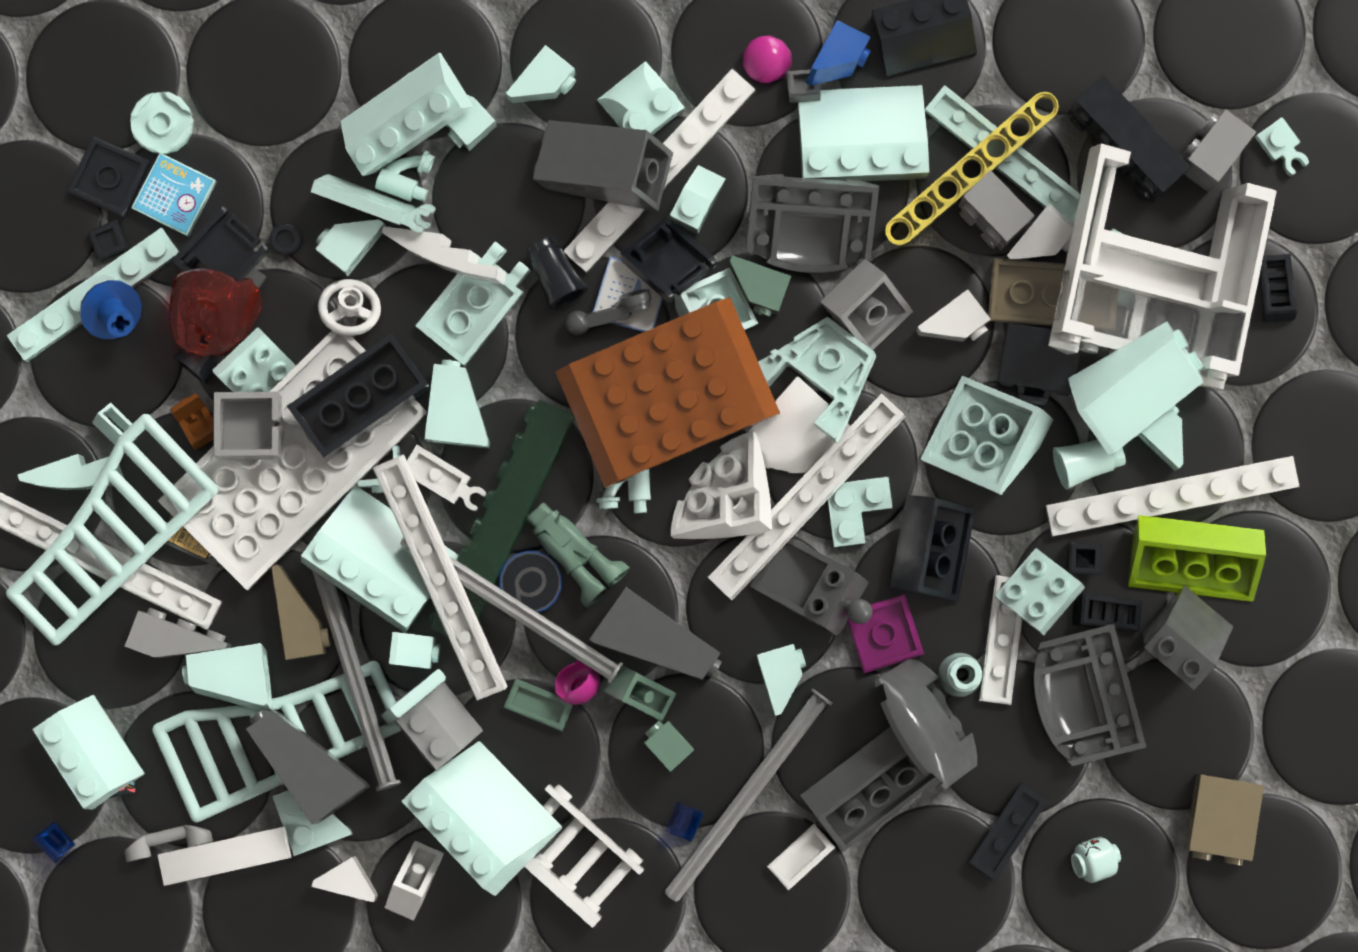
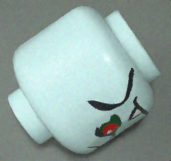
M1097 837L1078 844L1075 847L1074 854L1071 856V864L1078 878H1083L1089 883L1115 875L1118 870V862L1121 861L1118 847L1103 837Z

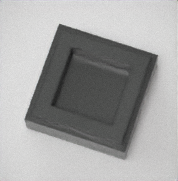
M811 69L786 72L789 103L820 101V85L811 86L806 83Z

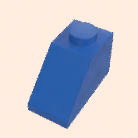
M837 20L810 70L806 83L812 86L852 76L857 65L863 68L871 50L866 48L870 36Z

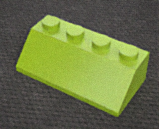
M1138 515L1132 541L1128 587L1178 593L1185 585L1196 595L1253 602L1266 558L1264 530Z

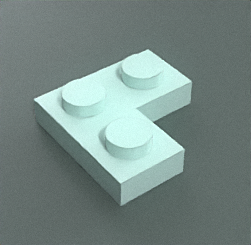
M888 477L844 482L827 500L834 548L865 544L862 512L892 509Z

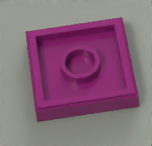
M905 594L871 604L873 610L872 617L864 624H855L849 618L847 620L863 673L924 654Z

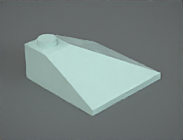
M962 376L920 460L1002 495L1040 448L1054 419L1037 406Z

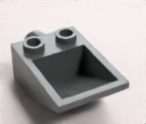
M793 538L766 564L750 584V587L837 637L848 618L855 624H864L871 619L873 613L870 603L860 599L869 583L865 578Z

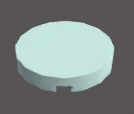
M158 92L148 94L136 103L131 113L130 122L133 137L142 148L154 154L162 153L166 155L178 151L188 142L193 132L194 120L190 108L180 97L170 92Z

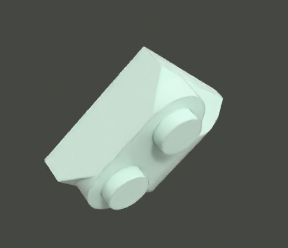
M646 61L597 99L618 127L647 130L652 135L685 110L676 94L666 86Z
M730 268L696 282L679 296L676 293L674 294L675 309L679 317L713 302L730 297L744 330L758 324Z

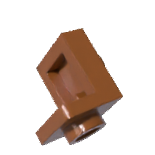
M195 393L190 397L182 399L170 409L195 451L214 440V418L198 394Z

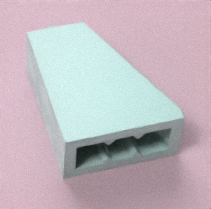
M442 360L441 365L434 364L425 440L433 443L489 449L490 441L466 368L460 367L461 362Z
M261 643L186 655L187 665L182 666L183 680L185 685L189 684V687L195 693L260 711L266 709V711L269 710L271 712L273 710L267 650Z

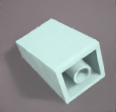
M1168 322L1163 323L1068 378L1078 413L1109 456L1116 453L1203 383L1199 371L1203 368L1200 359L1195 352L1188 353L1185 348L1188 346V343L1179 329L1173 331Z

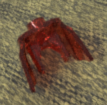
M197 268L186 272L178 271V275L172 281L169 306V325L175 343L185 351L193 352L199 356H208L210 354L221 356L232 350L237 342L247 337L262 309L263 303L260 290L253 283L252 278L235 281V277H229L224 273L208 268ZM202 334L206 335L205 340L208 342L206 345L199 341Z

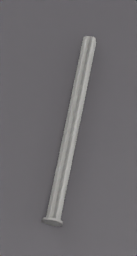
M403 537L400 544L401 546L409 550L406 541ZM450 557L463 586L609 679L607 684L610 685L624 663L616 664Z
M312 570L379 784L376 787V791L395 787L401 784V781L395 778L336 586Z
M811 689L813 695L666 888L665 894L675 902L681 899L825 706L833 704L815 689Z

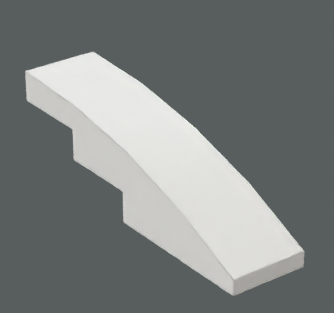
M384 226L382 228L383 234L416 256L443 269L477 280L505 284L506 272L498 266L478 264L479 256L471 250L450 248L451 240L443 234L424 231L415 232L408 229Z
M285 826L158 854L164 886L292 858Z

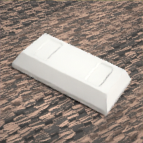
M813 824L767 867L789 890L827 856L835 846Z

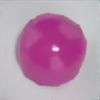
M761 36L753 39L742 54L743 68L750 78L760 83H771L785 78L786 72L792 66L790 49L785 42L772 36Z
M577 659L575 663L567 665L558 673L554 682L555 693L562 701L571 705L587 703L596 696L601 685V676L598 672Z

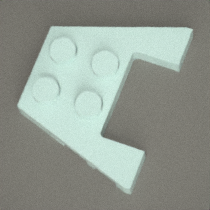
M826 317L793 337L794 341L779 350L774 349L770 351L771 355L758 363L769 387L787 367H791L833 399L832 403L817 418L814 424L821 432L838 443L876 359V354L829 317Z

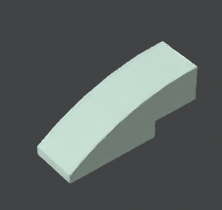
M76 454L18 474L19 481L44 488L88 490L93 488L109 457L86 464L84 456ZM118 465L116 470L123 477L120 465Z

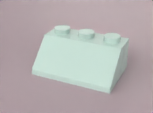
M95 695L58 711L32 729L83 809L93 810L109 799V797L145 774Z

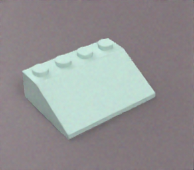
M922 85L820 90V101L798 102L802 178L837 181L851 179L862 182L927 179L929 175V155Z
M355 485L303 552L301 563L404 633L407 632L430 599V595L410 551L400 544L403 535L392 510ZM445 546L449 556L457 560L459 555Z
M480 741L425 777L402 800V803L484 890L494 896L563 828Z

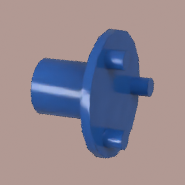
M107 280L96 284L87 291L81 301L79 315L83 326L91 335L100 339H116L128 335L135 328L141 317L142 304L139 294L131 285L119 280Z

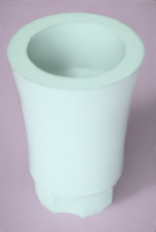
M1098 439L1076 445L1053 448L1056 472L1066 490L1085 480L1113 471L1114 468L1123 466L1126 463L1123 447L1109 456Z
M952 654L945 658L939 667V683L952 696H969L981 684V667L977 660L968 654ZM961 668L968 672V678L965 681H960L957 678V671Z

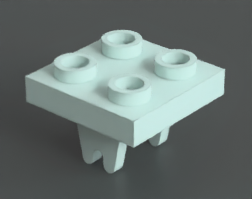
M257 327L212 371L232 392H270L296 365Z
M1035 548L997 592L995 597L1038 632L1045 635L1085 587L1079 580Z

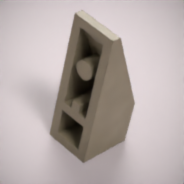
M272 565L285 660L326 655V647H331L328 628L323 629L322 622L283 567Z

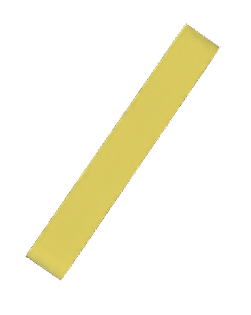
M1040 92L1032 97L888 222L885 229L888 240L898 246L911 242L961 199L990 170L993 171L1047 125L1056 116L1059 108L1056 97L1049 92ZM1038 100H1050L1053 104V111L1045 116L1038 114L1035 110V104ZM1018 119L1025 120L1029 125V132L1020 137L1014 135L1011 131V124ZM993 140L1001 141L1005 146L1003 155L1000 157L990 156L987 152L989 142ZM968 161H976L981 166V172L975 178H968L963 173V166ZM946 181L953 182L957 187L956 195L951 199H945L939 194L940 185ZM921 202H927L933 207L932 215L925 220L919 219L915 215V208ZM900 222L905 223L909 228L908 236L903 240L894 239L891 235L893 225Z

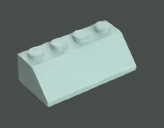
M441 53L433 56L341 120L346 151L362 176L376 174L382 168L474 107Z

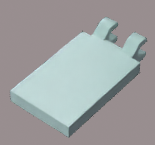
M330 174L314 180L311 189L312 193L398 225H406L415 232H423L430 227L431 223L423 221L421 215L428 217L430 213H434L436 210L431 204H423L415 208L413 205Z
M495 241L483 258L479 257L478 264L498 266L496 263L500 261L507 250ZM519 261L510 274L506 272L504 285L457 274L416 324V327L466 366L524 294L517 286L528 276L531 270Z

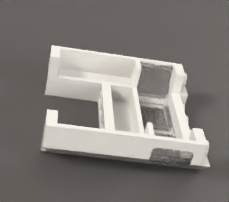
M1104 144L1091 147L1048 346L1066 355L1078 353V350L1097 354L1098 350L1111 354L1163 323L1168 322L1173 331L1179 329L1188 343V346L1185 347L1189 354L1195 352L1203 365V368L1199 370L1203 383L1199 386L1224 390L1227 377L1239 376L1277 191L1250 183L1224 189L1208 257L1105 230L1104 226L1116 169L1129 164L1131 152Z

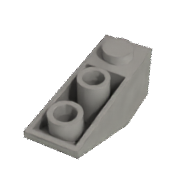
M150 607L147 613L138 611L125 644L127 648L154 658L231 648V644L224 642L226 636L208 630L206 635L194 631L196 628L195 624L182 619H178L177 624L165 620L166 613Z

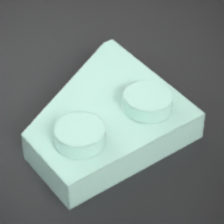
M289 790L272 796L282 825L286 828L287 838L294 856L352 835L351 829L344 825L334 814L319 824H311Z

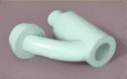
M425 150L421 156L406 157L390 163L385 169H381L375 189L409 202L413 198L424 202L428 190L418 187V181L399 173L414 167H418L417 172L421 174L423 172L429 173L435 156Z
M649 469L625 480L628 481L629 501H634V513H647L646 501L651 500ZM625 481L605 489L603 497L596 499V503H599V509L618 508L620 497H615V494Z

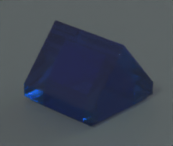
M677 802L665 831L692 842L704 813Z
M54 822L32 839L55 864L76 845Z

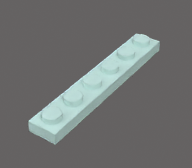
M945 85L925 108V112L971 150L997 128ZM993 140L987 145V152L992 157H1000L1005 152V146L1001 141ZM1020 147L995 168L1043 208L1050 204L1071 222H1075L1080 194L1024 148Z
M161 227L12 331L7 337L25 362L30 361L82 324L79 315L81 301L87 291L93 286L107 280H119L134 288L170 263L179 252Z

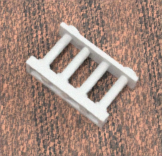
M549 784L544 790L551 797L543 807L552 815L562 805L575 818L543 854L539 853L537 856H534L524 867L593 928L602 917L598 913L601 909L599 905L631 869L639 875L644 871V868L640 865L643 859L630 848L625 852L569 802L572 795L561 785L558 784L554 788ZM584 826L587 827L599 839L566 876L563 874L559 878L550 870L554 866L552 862ZM609 847L622 861L590 897L586 896L582 899L574 892L577 888L575 884Z

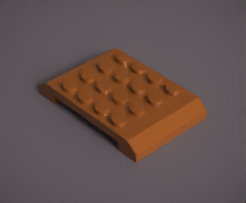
M730 297L713 302L555 371L605 489L744 428L754 426L780 415V411Z

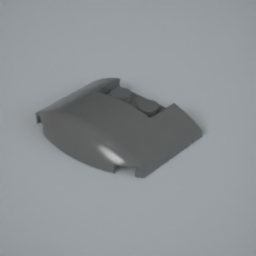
M784 174L753 176L746 251L752 254L753 250L766 259V263L773 266L806 273L848 269L849 264L862 258L870 260L879 185L851 179L837 181L784 177Z
M1114 624L1039 643L1037 649L1039 653L1033 673L1037 710L1050 741L1068 759L1067 762L1071 766L1146 748Z
M911 658L882 675L874 682L876 687L879 685L884 686L887 700L881 702V706L899 743L924 776L932 773L933 776L941 781V784L936 787L941 792L977 766L976 745L973 733L965 735L961 722L953 715L946 703L944 694L933 682L939 677L922 662Z

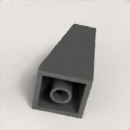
M548 120L546 131L541 139L542 146L539 157L534 165L533 180L550 191L659 211L674 152L650 132L640 129Z
M1184 585L1143 632L1144 648L1195 690L1216 666L1233 629V625Z
M627 587L589 639L596 645L703 680L705 675L712 678L722 663L717 659L721 654L719 651Z
M264 709L249 720L252 725L246 728V730L311 824H319L370 788L367 781L280 712L274 710L270 712Z

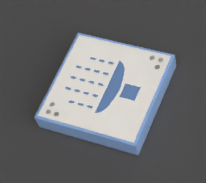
M610 257L593 312L618 306L620 303L619 297L623 294L641 289H649L652 298L649 300V307L632 312L629 319L611 322L612 324L643 333L655 327L663 298L623 264L622 260Z

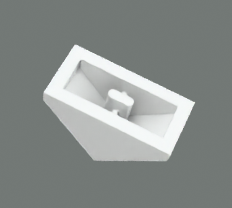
M356 856L316 878L312 883V887L369 902L377 901L378 893Z

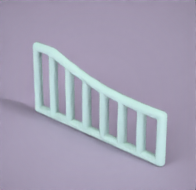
M142 414L119 436L91 492L71 522L36 562L7 589V598L51 644H61L217 494V485L149 414ZM145 429L202 488L190 502L133 443ZM124 453L180 510L168 523L160 517L116 470ZM109 483L158 532L145 545L102 501L101 497ZM93 510L135 553L125 565L122 566L84 526ZM75 536L113 574L101 588L64 550ZM55 559L91 596L79 609L44 574L45 569ZM33 582L69 617L57 630L21 594Z
M377 661L368 662L361 666L364 678L371 675L383 705L388 710L396 703V700L380 664ZM344 674L314 686L272 698L273 710L282 709L284 716L304 732V727L294 705L312 700L333 746L328 751L336 758L340 759L366 747L363 733L356 738L344 742L324 696L342 688L362 733ZM241 705L187 710L153 726V734L193 822H201L284 784L276 772L274 775L261 781L257 780L230 719L244 716L252 718L261 712L260 710ZM198 721H218L244 780L245 788L229 795L197 723ZM395 722L380 726L383 739L401 731ZM183 725L186 727L217 798L216 801L201 808L167 732Z

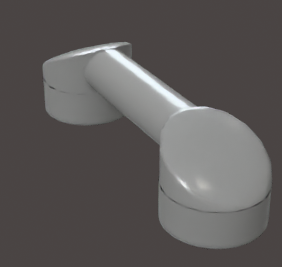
M183 825L146 834L138 838L125 850L126 862L150 857L149 847L184 838L187 840L188 847L212 842V833L205 828Z

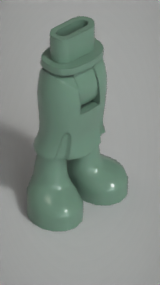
M542 503L527 517L526 520L534 528L533 533L537 535L544 549L564 567L566 574L571 575L580 586V601L586 609L593 606L607 591V588L586 570L584 566L587 563L596 570L609 587L614 586L630 570V567L623 561H610L597 550L598 546L591 544L569 519L559 515L557 510L552 511L545 503Z

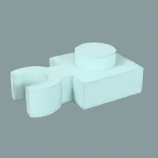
M1282 117L1255 136L1273 162L1281 157L1284 161L1283 169L1290 177L1296 173L1291 166L1292 160H1298L1303 167L1309 164L1307 156L1301 152H1296L1294 149L1300 141Z

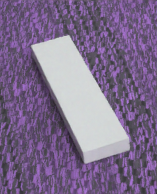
M995 575L979 701L1011 705L1022 618L995 597L997 592L1010 578Z

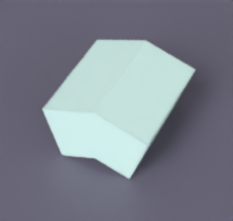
M110 403L97 413L92 423L115 445L122 432L108 417L124 432L132 423Z

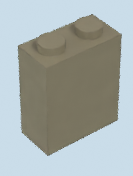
M1196 774L1184 849L1193 851V858L1211 860L1213 854L1224 856V863L1243 866V860L1253 861L1264 785Z

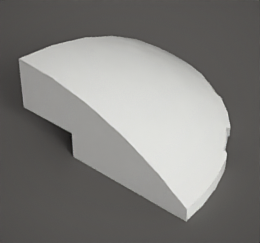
M797 376L775 401L780 415L758 423L749 430V432L754 431L756 433L766 469L773 468L787 471L788 473H807L835 443L816 428L814 424L829 404ZM847 423V425H846V428H845L843 434H844L845 431L850 427V425H849L848 423Z
M754 431L742 434L720 446L721 453L710 463L702 462L689 478L692 486L687 492L685 499L677 501L672 519L671 537L675 539H715L751 535L772 530L771 503L766 469L760 444Z

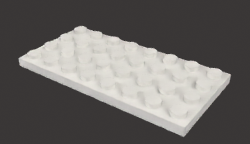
M331 331L270 391L279 392L282 396V425H275V427H279L282 431L281 460H218L214 457L213 446L196 463L217 485L218 492L183 527L247 591L272 568V565H275L357 484L358 480H361L392 450V446H396L428 414L414 400L328 462L325 461L287 406L366 351L352 336H345ZM188 473L174 484L189 502L202 490ZM165 494L158 500L173 517L180 512Z

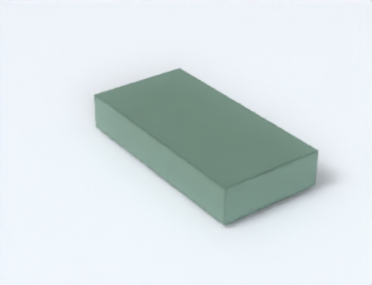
M515 678L504 708L560 731H563L573 705L562 701L558 695Z

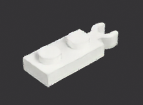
M416 445L407 460L412 474L418 483L454 505L459 497H461L467 508L477 511L478 507L470 501L471 496L475 493L483 497L487 495L480 487L470 488L467 486L471 479L470 476L419 445Z

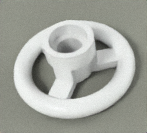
M343 279L330 284L324 289L318 301V312L323 323L333 332L345 336H356L369 331L377 323L381 313V305L377 294L370 286L358 280ZM341 290L338 295L337 309L328 313L327 305L329 298L335 292ZM362 293L368 297L371 303V311L362 307ZM346 303H352L354 306H347ZM345 316H357L366 320L357 326H343L337 323L338 320Z

